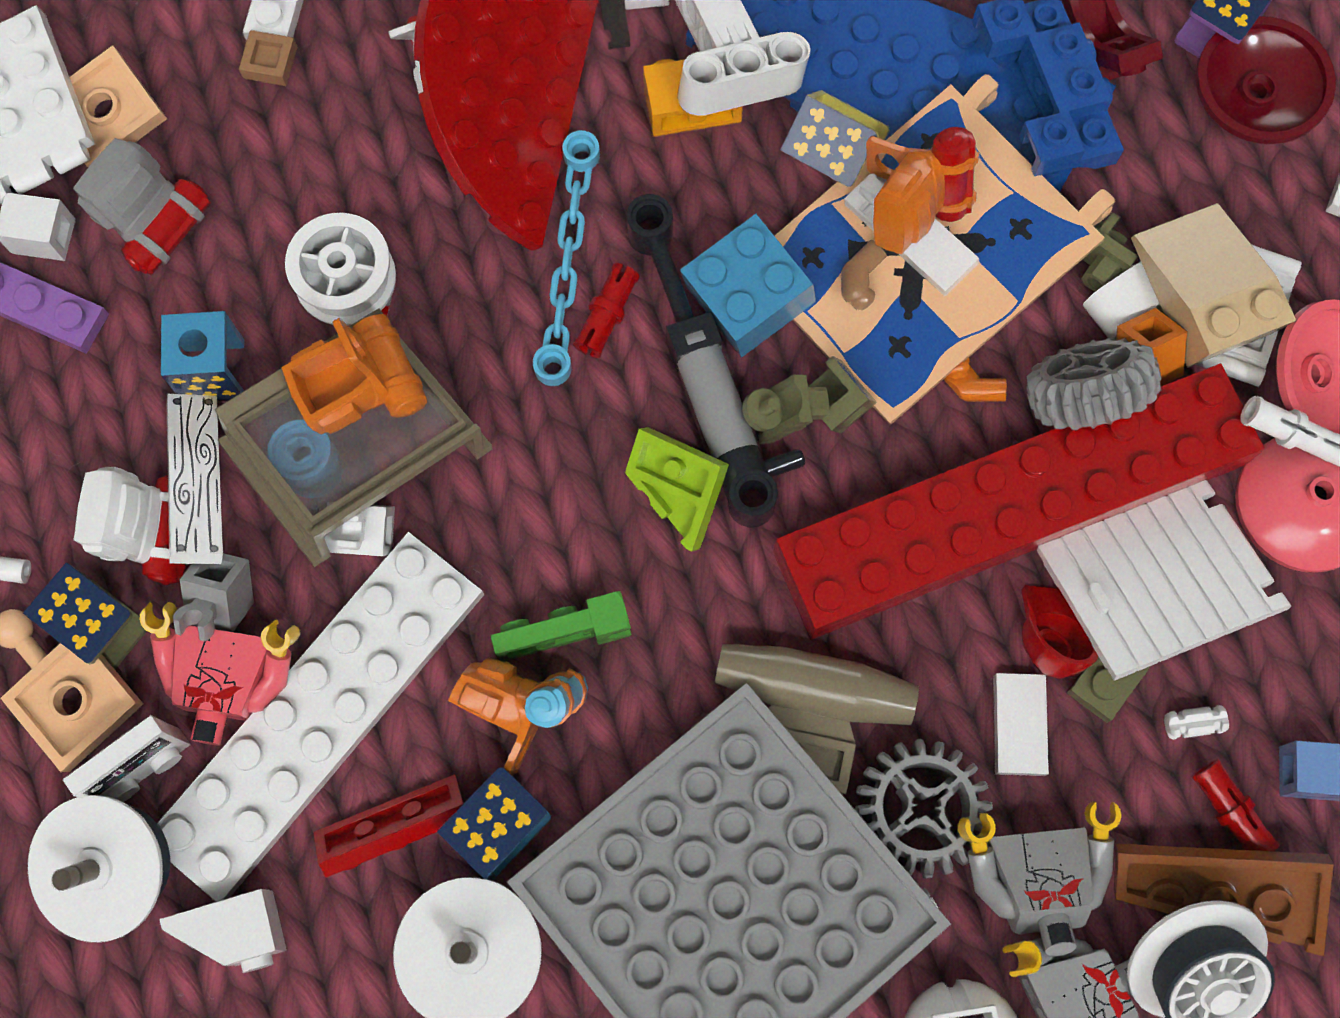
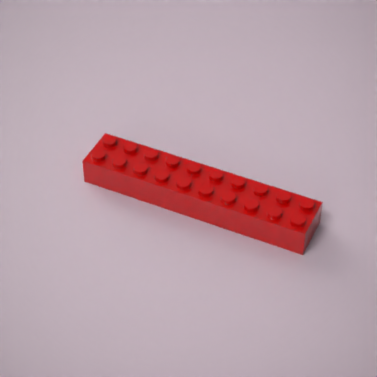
M1220 363L1162 386L1161 391L1157 394V400L1147 404V408L1142 412H1133L1129 419L1121 418L1113 421L1112 425L1107 423L1100 424L1094 429L1091 426L1081 427L1078 430H1072L1071 427L1055 428L776 539L773 554L810 640L1034 551L1041 544L1061 538L1074 531L1082 530L1087 526L1104 521L1120 513H1125L1130 509L1145 505L1163 496H1168V494L1186 487L1188 488L1204 480L1208 481L1243 467L1259 455L1265 447L1255 428L1241 423V413L1244 407Z

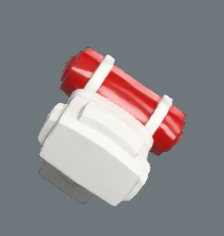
M103 467L85 473L78 503L74 541L82 544L85 552L98 556L100 559L124 561L127 558L141 563L142 575L146 576L149 580L161 583V585L180 582V578L185 573L186 566L189 564L170 563L168 475L158 478L154 487L139 482L138 476L117 467Z

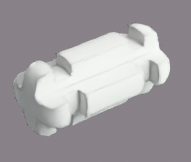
M1221 705L1212 707V710L1210 707L1185 709L1179 711L1178 714L1175 711H1171L1164 716L1166 733L1171 739H1177L1181 734L1184 738L1211 735V733H1215V730L1219 734L1229 729L1228 714L1225 707Z

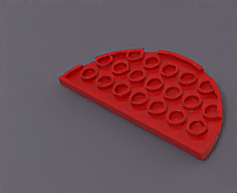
M420 0L415 24L414 60L420 63L423 92L418 95L426 125L434 145L464 195L471 194L479 205L490 215L488 221L513 241L531 251L542 248L563 158V142L568 136L598 0Z

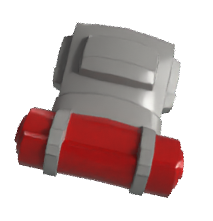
M115 138L91 163L73 189L79 196L78 204L90 215L92 220L107 230L113 228L125 241L121 252L131 267L137 272L140 271L152 276L161 264L168 263L172 252L194 225L203 220L205 217L203 212L212 202L204 193V189L190 180L179 179L174 184L167 181L159 172L161 166L157 160L139 144Z

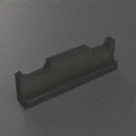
M600 0L604 30L610 31L612 39L608 43V49L630 47L624 0Z

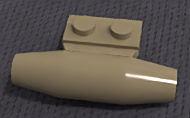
M723 644L715 678L716 684L737 691L747 683L764 703L771 705L768 709L836 789L844 794L847 792L856 747L850 722L911 725L919 694L918 685L865 664L783 646Z

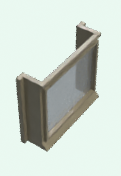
M378 308V309H376L375 311H373L372 313H370V314H368L367 316L363 317L362 319H364V318H366V317H368V316L377 315V314H383V313H382V311L380 310V308ZM359 321L355 322L354 324H352V325L349 326V327L352 329L353 326H354L356 323H358ZM336 334V335H334L333 337L329 338V339L326 340L325 342H329V341H331V340H333V339L339 337L338 334ZM401 338L402 348L414 373L419 375L423 385L422 389L427 397V403L424 408L413 415L399 418L390 416L383 404L363 413L362 418L355 423H351L332 434L327 432L321 435L313 431L306 424L291 396L282 368L215 409L226 434L218 439L219 445L314 567L331 557L324 538L325 535L462 445H465L477 460L493 450L492 444L481 433L480 427L470 420Z

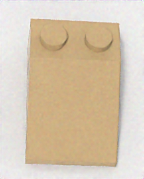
M1218 203L1131 237L1163 313L1188 331L1185 353L1187 367L1271 335L1296 321L1277 276Z

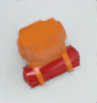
M962 127L944 129L936 135L931 149L906 148L875 136H871L867 140V171L870 174L874 173L876 176L887 180L874 199L873 227L875 245L885 250L902 254L912 243L916 244L928 234L934 223L935 216L941 221L953 222L961 220L965 214L972 212V206L977 198V192L974 190V171L979 160V152L976 150V141L972 132ZM885 153L892 156L899 165L895 170L886 167L879 159L878 154Z

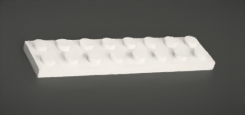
M408 532L289 670L287 686L263 711L253 712L157 823L167 840L170 862L216 902L229 899L484 596L483 591Z

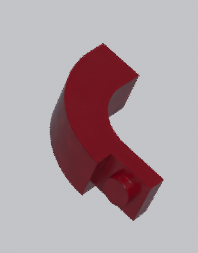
M1061 0L1070 23L1080 22L1086 39H1090L1093 42L1096 50V62L1100 72L1109 81L1121 76L1139 74L1146 70L1147 64L1163 59L1161 41L1132 30L1121 16L1115 0Z

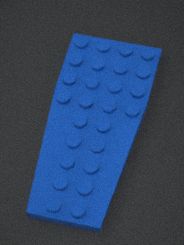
M741 0L759 37L781 32H793L804 37L809 43L811 51L802 85L797 92L783 96L790 100V107L799 112L806 95L822 90L889 126V132L885 138L887 140L949 85H952L964 96L977 80L983 75L988 74L998 83L997 97L989 106L978 112L1033 165L1036 156L1031 143L1021 144L1018 136L1025 121L1040 118V115L1017 61L1021 51L987 59L984 52L988 42L987 34L984 27L975 29L971 18L925 0ZM688 29L686 45L692 48L696 43ZM1110 83L1112 92H1114L1116 85ZM1073 168L1043 174L1042 176L1060 192Z

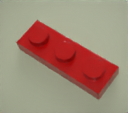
M451 775L314 831L317 860L325 878L342 871L351 870L361 863L390 851L402 849L412 842L436 833L465 803L463 791L456 775Z

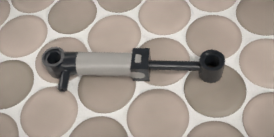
M641 195L631 202L626 213L629 243L639 253L652 255L677 323L666 326V343L677 372L680 371L711 456L729 464L722 484L728 500L729 513L733 520L741 526L749 528L760 527L773 516L778 490L777 484L772 477L804 467V455L800 449H795L763 460L752 428L744 419L743 405L722 352V339L711 312L694 317L668 246L673 238L672 208L668 201L659 195ZM646 220H654L661 224L653 230L643 229L639 226ZM747 490H755L763 495L765 502L759 507L752 508L743 504L739 497Z

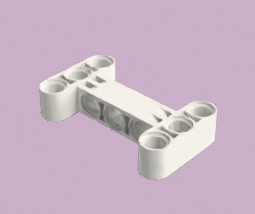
M675 0L700 51L689 55L684 60L677 97L679 105L683 110L697 116L708 115L790 95L799 90L811 51L809 43L804 37L793 32H781L759 37L741 0Z

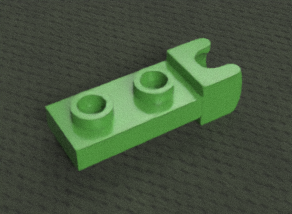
M621 591L587 599L588 609L577 611L576 606H568L548 613V620L530 624L528 619H520L502 625L500 633L490 635L496 657L504 662L595 636L598 645L631 636V626Z

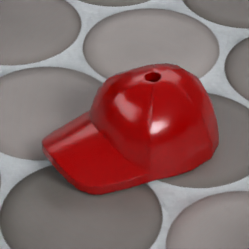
M1025 585L1021 589L1027 617L1022 629V643L1037 669L1044 675L1060 679L1074 676L1092 666L1097 661L1098 655L1060 589Z

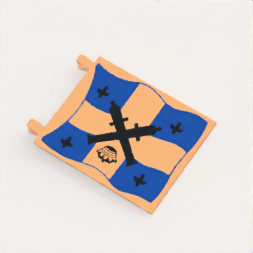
M988 74L983 75L977 80L964 96L952 85H949L886 140L906 148L931 149L936 135L950 127L965 128L972 132L975 138L979 160L974 171V190L977 192V198L972 206V212L965 214L961 220L953 222L941 221L935 216L937 221L979 258V264L948 295L944 296L898 253L883 249L887 257L869 273L870 283L868 287L875 292L873 303L866 309L856 310L851 305V302H846L842 297L841 271L844 265L870 240H874V231L847 208L844 198L870 174L867 171V160L854 185L847 187L840 182H836L775 235L776 239L814 286L816 302L795 317L793 321L828 359L834 356L842 360L877 402L873 406L874 409L889 425L895 422L946 378L957 365L968 359L1099 246L1105 238L1094 226L1111 213L1115 202L1114 197L1108 191L1102 189L1078 211L1042 175L1034 177L1031 170L1032 165L978 112L989 106L997 97L998 83ZM885 153L878 154L879 159L886 167L895 170L899 165L892 156Z

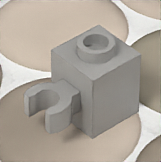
M223 553L221 564L190 565L180 578L184 606L180 607L173 616L175 634L182 635L188 626L195 625L198 627L199 640L207 641L213 636L215 629L228 632L235 631L254 603L248 559Z

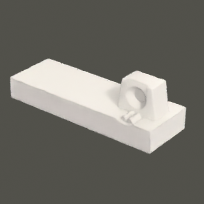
M874 173L869 174L844 198L845 206L873 231L874 199L887 181L876 176ZM934 219L928 234L916 244L912 243L905 252L899 254L944 296L948 295L979 264V258L936 219Z

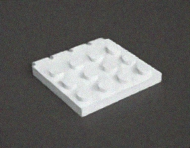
M37 5L0 23V204H2L6 193H12L10 186H13L18 194H23L53 179L54 176L50 167L54 165L59 174H63L91 160L87 148L95 145L47 17Z

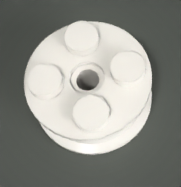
M330 213L319 216L298 230L286 252L285 270L291 287L307 312L322 322L333 325L332 321L340 318L345 324L352 325L376 309L380 308L382 310L390 300L395 289L396 268L386 241L381 232L371 222L360 216L349 213Z

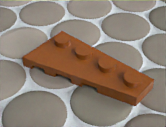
M1116 844L1114 894L1116 900L1171 914L1183 907L1206 901L1236 903L1246 907L1257 916L1265 928L1269 942L1281 945L1283 940L1304 946L1306 952L1324 957L1334 864L1329 854Z

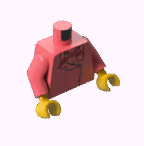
M149 602L140 613L139 620L141 626L151 633L150 640L154 662L166 695L172 699L174 706L196 713L190 740L220 746L227 718L246 721L253 712L263 711L287 686L292 655L288 647L297 641L300 636V630L297 626L293 625L286 631L285 639L278 635V619H275L263 629L261 637L215 629L210 639L201 641L199 640L197 626H188L182 635L175 634V630L170 628L174 613L177 611L176 605L171 602L165 604L163 607L165 620H162L153 614V605Z

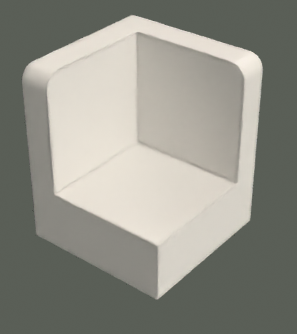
M6 193L0 210V242L13 254L65 261L76 219L59 199Z

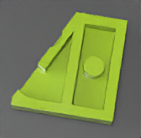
M649 427L640 428L625 474L638 490L643 491L648 496L650 505L661 519L668 518L683 536L680 542L685 549L692 552L701 548L729 464Z

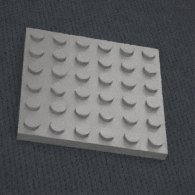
M747 683L507 882L614 1018H846L951 925L943 913Z

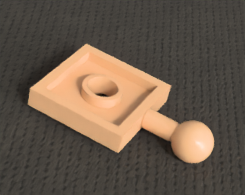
M113 45L70 76L71 83L95 145L87 148L91 160L85 162L87 167L115 138L126 142H137L167 120V117ZM112 100L113 106L111 111L102 118H95L94 112L97 105L102 101Z
M5 610L0 613V646L10 649L16 648L17 652L31 667V670L1 697V700L59 771L70 772L136 712L143 703L102 654L94 664H87L60 643L47 655L35 639L31 637L33 634L31 619L20 610ZM76 687L82 695V703L77 712L68 715L63 709L62 699L69 689Z

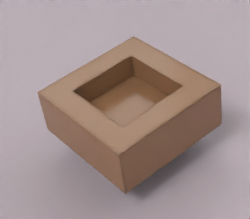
M250 30L239 66L243 79L287 86L297 50L294 38Z

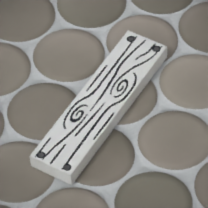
M167 394L170 563L221 564L223 543L218 416L215 411L217 408V396Z

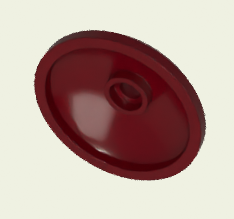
M1259 16L1239 44L1233 43L1216 32L1205 45L1196 67V88L1206 112L1224 130L1249 142L1280 144L1301 138L1322 121L1335 97V71L1325 48L1307 30L1280 18ZM1250 92L1257 93L1261 99L1254 97Z

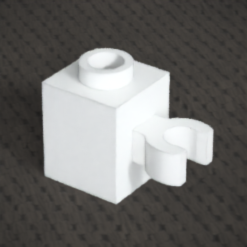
M371 505L325 535L324 538L329 552L370 556L389 555L392 551L395 506Z

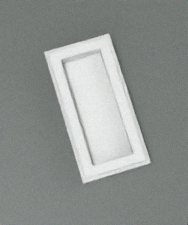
M996 673L993 676L995 774L1046 776L1049 774L1046 675Z

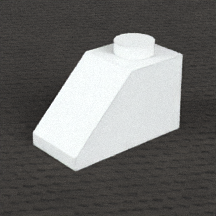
M255 890L159 919L163 931L224 966L241 965L243 973L271 966L274 964L272 955L287 951L272 890Z

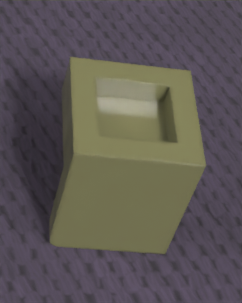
M832 356L825 362L829 369L808 387H826L830 415L822 420L831 431L843 433L877 402L842 360Z

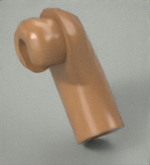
M870 240L844 265L841 271V295L846 302H851V305L856 310L866 309L873 303L875 292L868 287L870 283L869 273L887 257L885 251L875 245L874 240Z

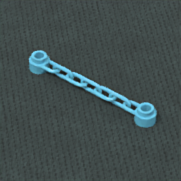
M582 130L572 132L563 142V156L567 165L565 187L572 195L570 209L561 215L557 237L559 247L564 250L562 266L554 271L550 288V301L556 307L554 324L549 325L545 330L543 346L536 351L533 357V368L537 379L548 386H557L564 383L569 378L572 370L568 354L570 334L568 328L563 325L565 309L574 302L577 286V273L571 267L573 251L581 246L584 234L585 217L579 211L580 195L588 191L592 169L597 165L600 158L597 138L592 133ZM580 151H584L589 154V156L583 160L574 157V155ZM574 171L585 172L582 187L578 180L572 186ZM568 218L571 224H575L578 218L576 241L574 244L573 238L570 236L564 242ZM560 274L563 281H567L570 275L567 300L564 294H559L558 299L556 297ZM552 332L556 339H559L561 334H563L561 346L550 344ZM550 363H558L561 366L560 371L555 374H549L544 369Z

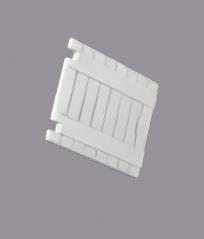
M1207 480L1148 502L1145 505L1130 509L1125 513L1107 518L1082 530L1074 531L1061 538L1041 544L1037 548L1044 566L1056 586L1060 589L1091 641L1094 650L1114 681L1291 608V604L1282 592L1267 597L1263 591V588L1271 585L1274 579L1225 506L1219 504L1208 508L1204 500L1215 495V491Z

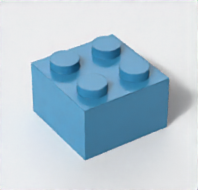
M754 214L680 269L687 289L706 313H712L716 326L741 358L816 302L813 283L757 214Z

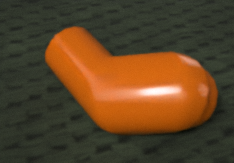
M969 358L957 365L944 378L947 385L964 401L1006 402V378H980L969 365Z

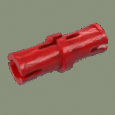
M614 263L612 265L611 272L599 296L592 297L588 305L591 312L578 338L573 343L574 347L583 354L587 355L588 350L591 349L590 356L593 358L601 357L602 350L615 324H621L625 316L623 308L635 284L640 279V275L629 266L626 267L624 273L621 272L624 267L621 263Z
M1219 759L1209 762L1193 773L1192 779L1196 781L1218 812L1215 818L1221 826H1228L1244 850L1275 852L1279 848L1280 844L1274 839L1254 811L1255 802L1250 795L1244 796Z

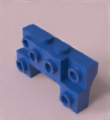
M995 0L978 4L972 23L975 29L981 27L985 29L988 42L984 52L987 59L1021 51L1017 61L1040 115V118L1025 121L1018 136L1021 144L1030 142L1036 159L1031 167L1034 177L1069 168L1098 169L1116 164L1124 148L1108 113V108L1113 99L1112 87L1109 80L1103 77L1096 62V50L1093 42L1090 39H1086L1080 22L1070 23L1062 1L1037 0L1024 3L1023 0Z

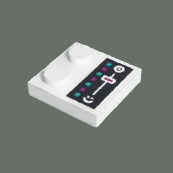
M150 715L65 777L63 781L74 797L83 799L88 795H101L125 802L139 791V782L153 772L160 774L173 767L182 758L180 752L191 744L179 728Z

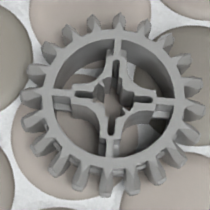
M1113 338L1097 342L1092 340L1090 343L1082 345L1075 344L1074 347L1069 349H1059L1056 355L1046 356L1042 359V363H1037L1033 366L1032 372L1026 376L1028 382L1027 396L1035 418L1040 419L1043 425H1054L1056 429L1071 427L1072 430H1078L1081 427L1091 426L1094 429L1100 424L1107 423L1112 425V422L1121 418L1129 419L1133 412L1145 410L1147 404L1157 400V394L1161 391L1160 380L1162 378L1152 347L1139 346L1137 340L1128 342L1126 338L1115 341Z
M917 739L913 742L912 756L909 755L903 743H898L893 747L896 762L885 752L880 753L876 757L879 766L884 771L883 773L872 767H867L863 772L866 779L875 785L874 787L859 785L856 788V795L869 799L870 803L869 805L862 804L856 806L854 810L860 817L870 816L871 823H867L872 831H875L881 842L897 860L899 857L904 859L902 866L910 876L915 870L916 862L920 863L922 877L924 879L932 878L935 861L943 875L953 873V864L950 856L952 855L959 864L967 865L969 863L968 853L963 846L966 845L971 849L972 847L971 842L965 841L958 831L954 835L949 829L952 825L945 816L944 808L946 802L957 792L962 808L961 818H969L971 832L973 830L981 832L982 824L980 819L977 818V813L990 811L993 806L991 801H977L976 794L988 789L987 782L980 781L972 786L968 777L975 774L978 767L972 763L963 770H960L956 765L962 759L963 753L959 750H955L947 760L943 759L944 743L937 741L934 743L930 755H926L924 741ZM912 768L929 769L939 773L946 780L936 788H925L918 784L914 778L909 779L903 771ZM891 781L897 788L895 793L902 802V811L900 816L888 826L883 812V799L885 790ZM938 793L941 794L940 798L932 803L934 809L929 811L934 814L932 820L927 816H923L919 819L915 818L908 824L904 823L913 814L912 808L917 806L912 803L914 797L921 802L925 799H931ZM912 828H919L926 831L932 839L936 837L943 845V848L932 851L918 850L904 844L899 838Z

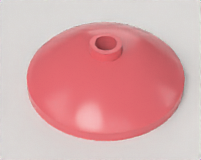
M1331 299L1306 305L1294 315L1296 321L1285 328L1276 356V382L1281 401L1287 411L1296 409L1306 413L1309 421L1340 434V300Z
M1275 438L1264 444L1265 449L1252 461L1243 466L1237 480L1235 492L1236 510L1245 534L1262 554L1286 568L1312 573L1340 568V467L1297 447L1288 449L1276 443ZM1315 486L1322 487L1326 491V500L1320 499L1316 495Z

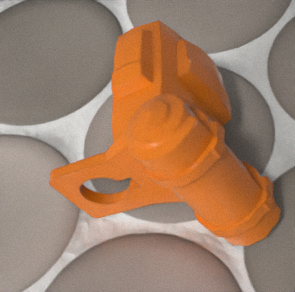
M384 314L368 316L356 323L352 329L340 318L332 321L339 337L329 342L321 339L312 343L311 346L293 355L291 362L281 367L291 396L306 424L313 431L321 435L327 432L332 434L361 419L363 413L383 404L390 416L399 418L415 414L423 409L427 403V397L422 389V381L419 375L413 371L400 343L399 333L396 328L392 327L388 316Z

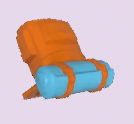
M486 658L483 662L471 663L464 670L454 686L448 701L517 735L516 742L504 766V769L511 776H514L519 770L539 726L549 728L563 724L571 714L576 713L585 703L588 686L585 677L580 672H576L571 668L567 672L560 671L549 675L540 683L517 675V667L508 662Z

